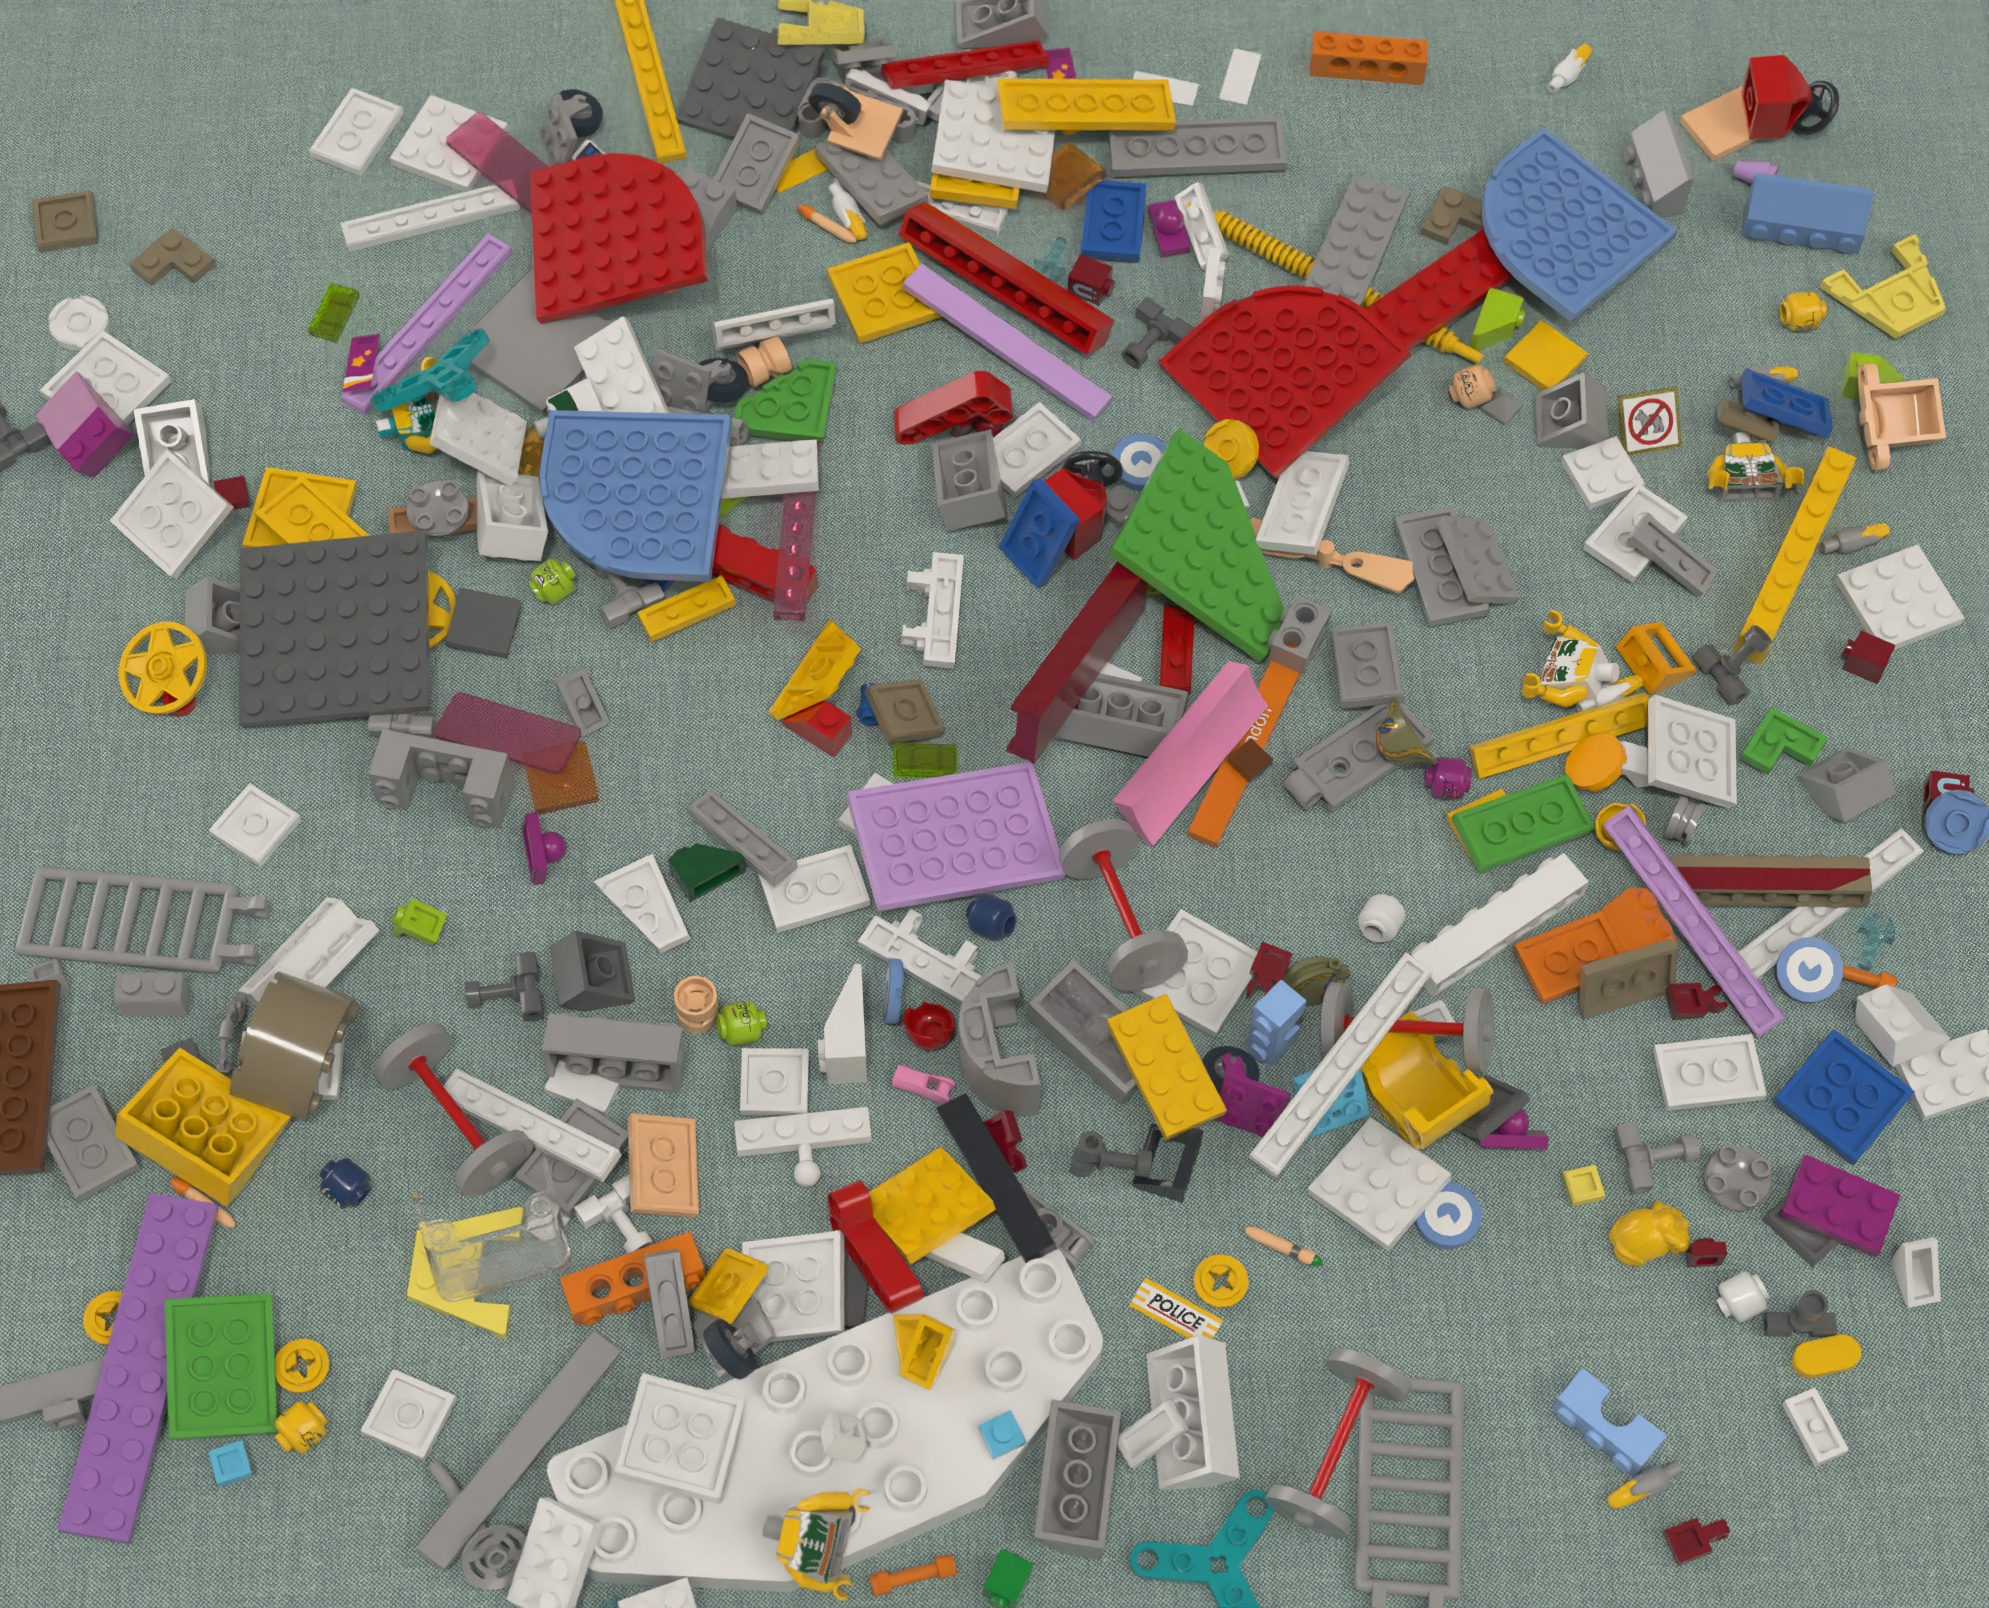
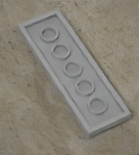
M1281 116L1176 120L1174 130H1108L1112 177L1286 170L1287 161Z
M1354 174L1304 286L1321 288L1324 292L1337 296L1340 294L1362 306L1407 203L1410 192Z

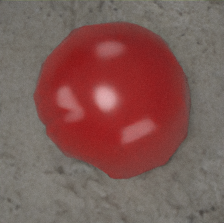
M924 1001L916 1009L908 1007L903 1018L904 1028L909 1041L920 1049L934 1050L951 1041L955 1034L956 1023L952 1012L942 1004H932Z

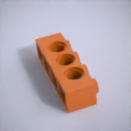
M1314 31L1309 76L1423 85L1428 59V41Z
M691 1231L560 1277L575 1326L580 1324L584 1326L592 1325L602 1320V1316L613 1312L617 1314L626 1313L634 1309L636 1304L647 1300L651 1302L644 1255L678 1249L685 1290H690L700 1285L701 1281L705 1278V1271ZM637 1276L643 1279L642 1283L636 1287L626 1285L627 1280L631 1277ZM600 1288L610 1290V1293L605 1298L598 1299L593 1297L594 1292Z

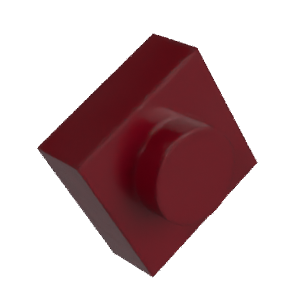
M1703 1238L1691 1243L1685 1254L1687 1268L1721 1266L1728 1255L1726 1241L1715 1242L1712 1238Z

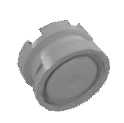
M1681 796L1663 837L1670 840L1673 838L1681 839L1683 845L1688 847L1705 805L1695 806L1689 803L1688 798Z

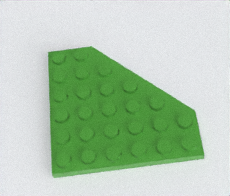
M1178 428L1168 442L1111 546L1108 555L1258 662L1266 657L1270 649L1267 646L1269 637L1274 629L1279 630L1282 624L1280 618L1284 607L1261 547L1256 545L1255 540L1257 537L1229 464Z

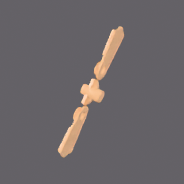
M1253 517L1250 521L1257 537L1263 521ZM1330 540L1321 541L1317 555H1306L1309 558L1319 560L1320 567L1324 569L1330 568L1333 564L1341 566L1343 563V569L1348 574L1399 594L1414 581L1412 561L1360 551L1342 555L1335 551L1334 543ZM1261 549L1263 554L1292 559L1302 558L1306 555ZM1359 563L1362 566L1355 568L1352 564Z

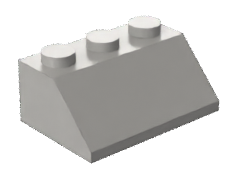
M1669 109L1662 111L1632 131L1628 144L1624 146L1625 161L1627 163L1630 162L1632 168V182L1635 186H1638L1640 192L1639 201L1661 218L1683 215L1694 180Z

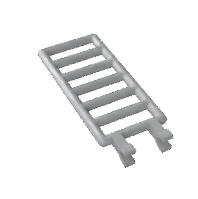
M39 866L34 872L15 951L17 954L24 956L203 973H218L221 969L222 961L258 967L260 953L255 952V944L230 945L227 944L233 914L250 915L254 918L269 920L271 907L266 905V897H238L239 888L231 883ZM46 879L65 881L49 944L30 943ZM78 882L96 884L81 948L62 946ZM110 885L128 887L113 951L94 949ZM142 888L160 890L145 954L126 952ZM174 891L192 893L177 957L158 955ZM205 894L224 896L209 960L191 958Z
M1406 1377L1411 1382L1410 1391L1451 1395L1450 1414L1375 1408L1374 1395L1367 1394L1359 1415L1354 1587L1359 1592L1371 1593L1370 1608H1386V1594L1428 1598L1427 1608H1444V1599L1455 1600L1461 1595L1465 1388L1459 1381ZM1373 1421L1450 1428V1447L1373 1441ZM1372 1455L1449 1461V1481L1372 1475ZM1371 1489L1449 1495L1448 1515L1371 1509ZM1370 1523L1448 1530L1447 1550L1369 1543ZM1369 1558L1447 1564V1585L1368 1578Z

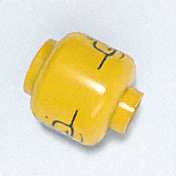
M1814 291L1790 293L1786 296L1785 301H1782L1780 304L1781 322L1794 332L1818 328L1822 318H1825L1827 314L1825 301L1820 300L1818 294Z
M311 1401L307 1405L303 1402H296L275 1420V1427L279 1433L274 1438L287 1453L293 1449L299 1454H305L326 1436L325 1425L328 1421Z

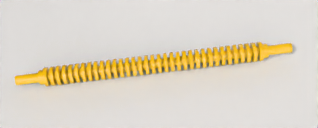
M1190 201L1187 203L1186 208L1190 207ZM1218 210L1213 211L1223 237L1226 236L1228 240H1232L1236 244L1239 243L1242 247L1246 246L1247 250H1252L1255 254L1259 253L1260 257H1265L1268 261L1272 260V263L1279 264V267L1285 268L1289 272L1292 271L1294 275L1307 280L1315 262L1314 257L1308 256L1304 252L1301 253L1298 249L1294 250L1293 246H1288L1285 242L1281 243V240L1278 238L1275 239L1274 236L1268 235L1264 231L1261 232V229L1255 228L1251 224L1248 225L1247 222L1242 221L1238 217L1235 218L1232 214L1228 215V212L1225 210L1222 212ZM1369 288L1361 307L1363 309L1367 308L1384 295L1381 296V293L1378 291L1374 293V289ZM1446 327L1438 330L1423 341V343L1426 341L1428 346L1433 345V348L1436 350L1440 348V352L1443 354L1446 352L1452 354L1454 352L1477 365L1481 363L1484 354L1459 341L1460 338L1455 336V332L1449 331Z

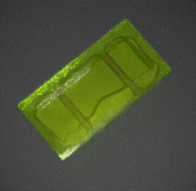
M330 283L308 328L309 336L338 343L360 297L359 291Z
M893 744V777H940L957 774V744Z

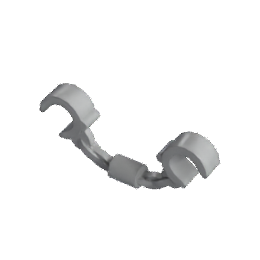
M232 995V1001H228L226 1018L224 1022H221L218 1039L220 1040L221 1049L219 1051V1062L215 1070L232 1079L234 1066L233 1061H227V1045L232 1041L234 1030L232 1022L241 1023L245 1018L247 1009L246 995Z

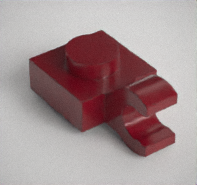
M1002 1110L986 1120L984 1124L1010 1168H1013L1014 1172L1018 1173L1027 1167L1025 1157L1015 1146L1022 1141L1013 1111Z
M1698 1518L1666 1529L1663 1535L1677 1565L1681 1566L1711 1554L1713 1550L1709 1543L1727 1538V1534L1731 1531L1725 1519L1701 1527Z

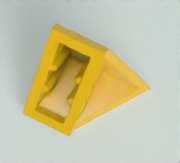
M925 1314L893 1315L900 1363L899 1375L930 1390L955 1345V1329Z

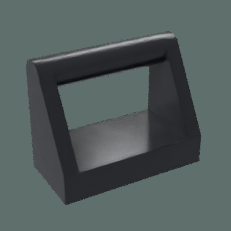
M1151 1124L1143 1150L1152 1151V1163L1160 1138H1164L1157 1124ZM1193 1128L1169 1139L1185 1144L1174 1181L1134 1176L1131 1184L1132 1187L1183 1203L1202 1144L1204 1130Z

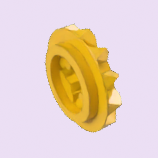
M1213 1255L1204 1259L1198 1265L1194 1274L1195 1292L1202 1298L1204 1304L1208 1303L1217 1309L1227 1306L1232 1308L1244 1298L1248 1289L1249 1279L1246 1269L1238 1260L1228 1255ZM1229 1272L1226 1284L1230 1289L1222 1286L1214 1292L1215 1280L1212 1277L1215 1276L1220 1279Z
M109 1291L98 1295L88 1304L84 1312L83 1324L85 1331L91 1339L100 1345L109 1344L114 1326L113 1323L111 1328L107 1329L108 1324L101 1316H112L114 1311L118 1310L123 1292Z
M297 1339L287 1343L279 1350L274 1359L277 1382L283 1389L295 1394L300 1392L312 1393L314 1388L324 1384V1379L330 1371L329 1356L326 1350L318 1342L310 1339ZM298 1355L306 1364H312L307 1367L308 1373H306V1378L299 1371L293 1372V1369L298 1367Z

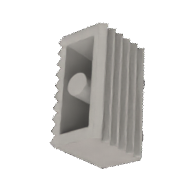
M119 971L116 974L113 999L121 1016H188L191 990L181 971L177 974L174 971L171 974L167 971L164 974L161 971L157 974L154 971L150 974L147 971L144 974L141 971L137 974L134 971L130 974L127 971L124 974Z

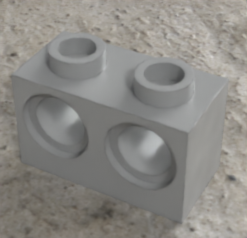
M1297 595L1292 606L1286 605L1280 618V622H1283L1280 629H1274L1267 643V646L1271 647L1269 660L1304 674L1329 626L1332 610ZM1298 620H1307L1310 623H1301ZM1286 644H1293L1297 647L1290 648L1287 647Z

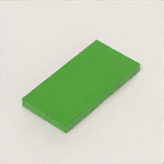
M1568 774L1455 813L1452 817V821L1479 874L1589 835L1595 831V825Z

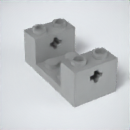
M386 729L382 730L368 772L377 803L388 809L409 808L419 776L431 782H439L440 780L451 782L463 788L462 794L470 822L483 828H490L491 826L501 828L515 785L507 753Z

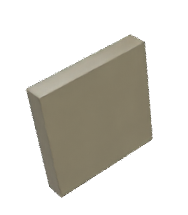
M91 190L32 199L36 243L39 253L98 243L94 199Z
M922 679L870 685L864 692L888 744L942 737L946 731Z

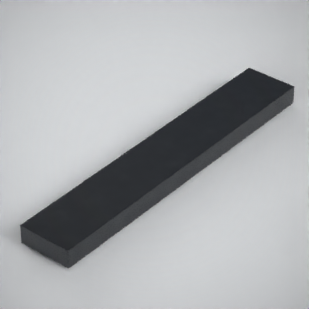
M965 1093L937 1107L940 1118L982 1190L993 1200L996 1208L995 1212L1025 1264L1030 1260L1041 1258L1056 1250L1055 1242L968 1095Z

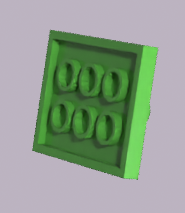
M272 1293L165 1299L169 1441L277 1434L275 1427L277 1411Z

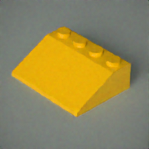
M179 1048L117 1114L115 1137L227 1207L251 1179L289 1123L291 1116L230 1095V1078L182 1048Z

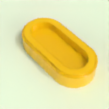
M1840 1334L1800 1344L1794 1351L1791 1362L1797 1374L1804 1378L1813 1379L1851 1370L1861 1358V1348L1854 1338Z

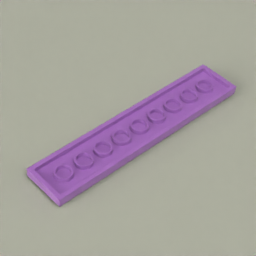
M154 1193L149 1194L58 1527L61 1533L131 1544L168 1404L164 1302L165 1299L196 1297L219 1207L215 1203Z

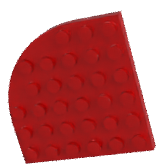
M608 153L588 156L530 172L536 319L540 324L708 281L705 227L700 207L684 181L665 165L640 155Z
M1294 285L1271 287L1254 291L1252 296L1236 302V300L1228 302L1204 319L1158 361L1160 366L1217 422L1225 419L1239 420L1253 429L1259 443L1257 461L1275 479L1411 357L1410 351L1360 305L1340 294L1337 296L1327 293L1317 287Z

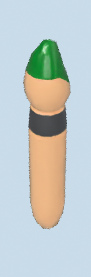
M1247 1227L1245 1229L1246 1234L1251 1239L1287 1256L1289 1255V1257L1299 1259L1305 1265L1321 1266L1323 1264L1321 1258L1309 1249H1302L1296 1244L1257 1227Z

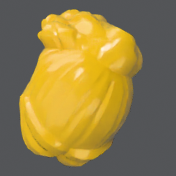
M1655 1201L1651 1209H1636L1626 1215H1622L1612 1226L1609 1232V1240L1614 1245V1253L1619 1261L1626 1265L1643 1266L1645 1262L1663 1256L1669 1251L1674 1255L1686 1252L1690 1243V1235H1688L1690 1224L1678 1209L1671 1207L1669 1204H1663L1661 1201Z

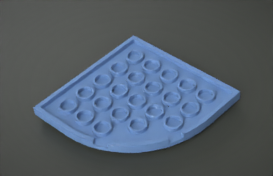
M1544 127L1499 162L1490 176L1482 197L1481 212L1484 231L1498 259L1515 279L1569 322L1576 319L1673 240L1677 233V230Z
M549 410L540 466V490L545 509L557 534L578 556L602 570L617 575L649 580L711 581L732 428L731 415Z

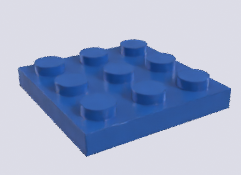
M1833 1029L1775 1097L1773 1103L1854 1166L1915 1091Z

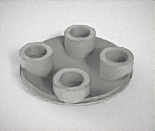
M453 480L431 481L421 486L413 487L409 493L406 507L407 517L411 525L417 531L425 530L429 536H444L456 531L465 522L469 511L466 495Z
M1729 1144L1723 1146L1708 1160L1704 1171V1182L1708 1193L1718 1204L1730 1210L1746 1211L1759 1206L1768 1197L1772 1187V1168L1770 1162L1754 1150Z

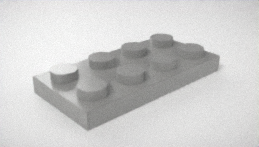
M827 141L815 146L816 157L879 225L905 214L907 209L925 201L928 202V194L887 150L880 161L829 144Z
M1454 506L1398 516L1394 519V526L1405 559L1413 562V583L1428 627L1486 616L1490 610L1488 603L1468 601L1438 528L1437 522L1444 516L1458 517Z

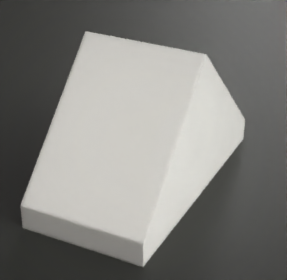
M1932 1237L1902 1243L1890 1261L1905 1305L1910 1308L1940 1302L1937 1239Z

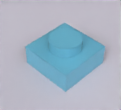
M1011 1410L978 1426V1430L993 1460L1026 1444V1440Z
M243 1440L208 1451L219 1488L254 1476Z

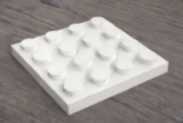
M945 79L931 173L1046 193L1049 183L1055 130H1003L996 88Z

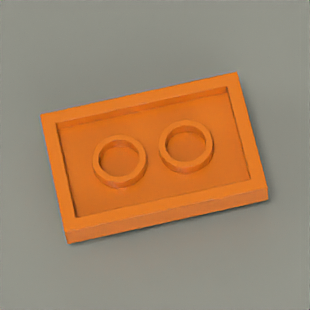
M1602 910L1516 943L1513 947V951L1542 1005L1579 991L1582 965L1624 952Z

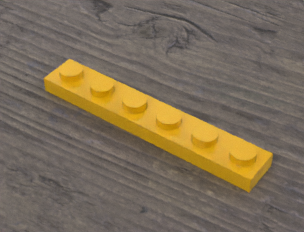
M1642 692L1469 746L1474 774L1477 778L1481 779L1568 752L1583 739L1594 734L1606 733L1616 737L1648 727L1649 695Z

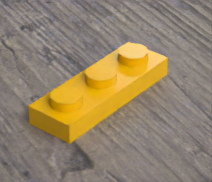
M721 575L711 581L638 611L637 614L650 641L654 642L736 606V600Z

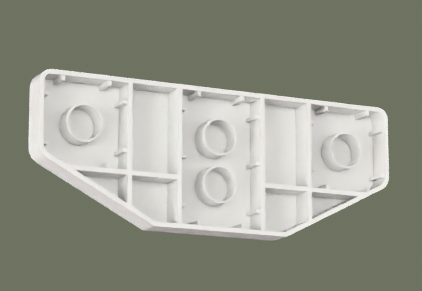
M1059 1249L1041 1258L1030 1260L1026 1264L1020 1256L999 1265L986 1282L971 1277L924 1297L922 1300L893 1314L889 1312L758 1368L743 1379L735 1378L709 1389L708 1391L745 1400L718 1504L613 1476L627 1425L557 1454L550 1460L547 1466V1475L557 1502L602 1524L587 1569V1574L598 1582L663 1586L687 1577L690 1587L790 1593L801 1587L785 1570L784 1564L776 1559L779 1541L763 1537V1527L768 1516L784 1520L787 1509L797 1506L803 1498L822 1492H848L850 1495L857 1488L866 1489L871 1495L859 1496L857 1505H868L870 1509L864 1513L857 1511L852 1506L848 1509L853 1511L840 1569L842 1570L984 1507L1047 1430L1051 1400L1070 1402L1098 1367L1103 1346L1102 1333L1063 1253ZM925 1314L955 1329V1345L930 1390L899 1375L900 1363L893 1315ZM1011 1410L1026 1440V1444L993 1460L978 1430V1426ZM830 1412L863 1420L867 1447L858 1461L852 1463L824 1456L820 1429Z

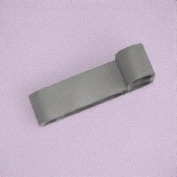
M817 78L812 81L798 109L800 133L806 138H818L823 134L828 124L809 104V95L817 83L838 84L841 88L845 86L852 92L903 108V114L892 135L891 141L908 143L913 140L916 134V117L912 108L827 78Z

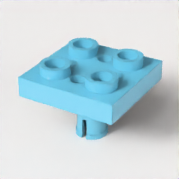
M1361 1068L1308 1138L1370 1115ZM1312 1069L1310 1072L1293 1078L1296 1094L1315 1070Z

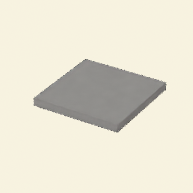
M529 271L471 329L473 332L476 328H483L490 342L470 362V367L544 416L547 413L546 400L575 385L585 375L574 347L610 324L593 312L540 324L536 319L534 273Z

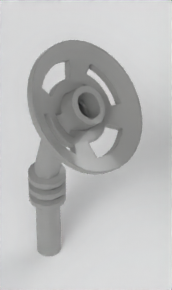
M438 1459L427 1468L450 1499L448 1504L451 1505L462 1491ZM483 1523L463 1550L461 1569L467 1581L476 1588L482 1590L502 1589L512 1584L527 1537L521 1530L512 1526L497 1525L487 1528ZM506 1534L514 1536L519 1541L520 1548H515L513 1541ZM501 1541L506 1542L509 1549H504ZM478 1542L481 1544L479 1548H474ZM484 1557L487 1566L483 1565L479 1558ZM510 1559L517 1561L512 1569L503 1575L497 1576L496 1570L505 1566ZM474 1561L476 1567L484 1573L483 1577L472 1571L470 1562Z

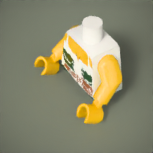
M1550 610L1548 618L1555 621L1556 624H1551L1544 620L1543 629L1548 634L1559 632L1561 636H1555L1541 678L1534 673H1528L1524 676V685L1521 690L1523 696L1533 698L1538 694L1540 699L1561 707H1569L1583 700L1595 699L1600 692L1603 681L1616 682L1620 673L1619 665L1617 663H1608L1601 646L1596 641L1572 625L1568 624L1565 626L1562 624L1563 617L1561 613L1556 610Z

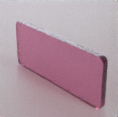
M475 113L447 136V146L532 214L530 172L549 166L484 113Z
M458 692L454 695L434 730L435 737L439 740L507 753L509 761L555 775L563 771L582 736L581 729L577 726L463 692Z

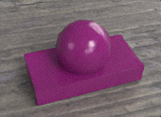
M1176 200L1149 204L1147 212L1161 258L1190 253L1191 246L1184 227V216L1178 208Z
M526 813L521 830L531 883L533 885L545 884L548 872L547 863L558 862L565 855L566 842L557 832L548 831L541 834L538 813Z
M1521 1108L1482 1141L1477 1139L1476 1141L1481 1147L1546 1149L1548 1148L1549 1136L1542 1130H1528L1530 1124L1529 1116Z

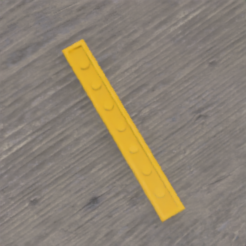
M614 0L657 161L659 163L686 159V150L678 121L675 119L676 114L644 0Z

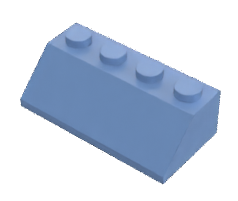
M1756 173L1744 206L1741 236L1755 240H1769L1784 244L1831 249L1844 253H1859L1866 234L1874 190Z

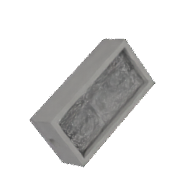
M1073 959L1028 1003L1025 1017L1121 1106L1139 1089L1105 1024L1107 1019L1129 1009Z

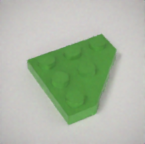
M814 359L802 361L797 364V369L785 376L781 374L762 386L763 390L752 397L746 396L737 402L735 418L747 420V426L749 427L748 435L792 441L817 439L818 444H823L836 377L837 362Z

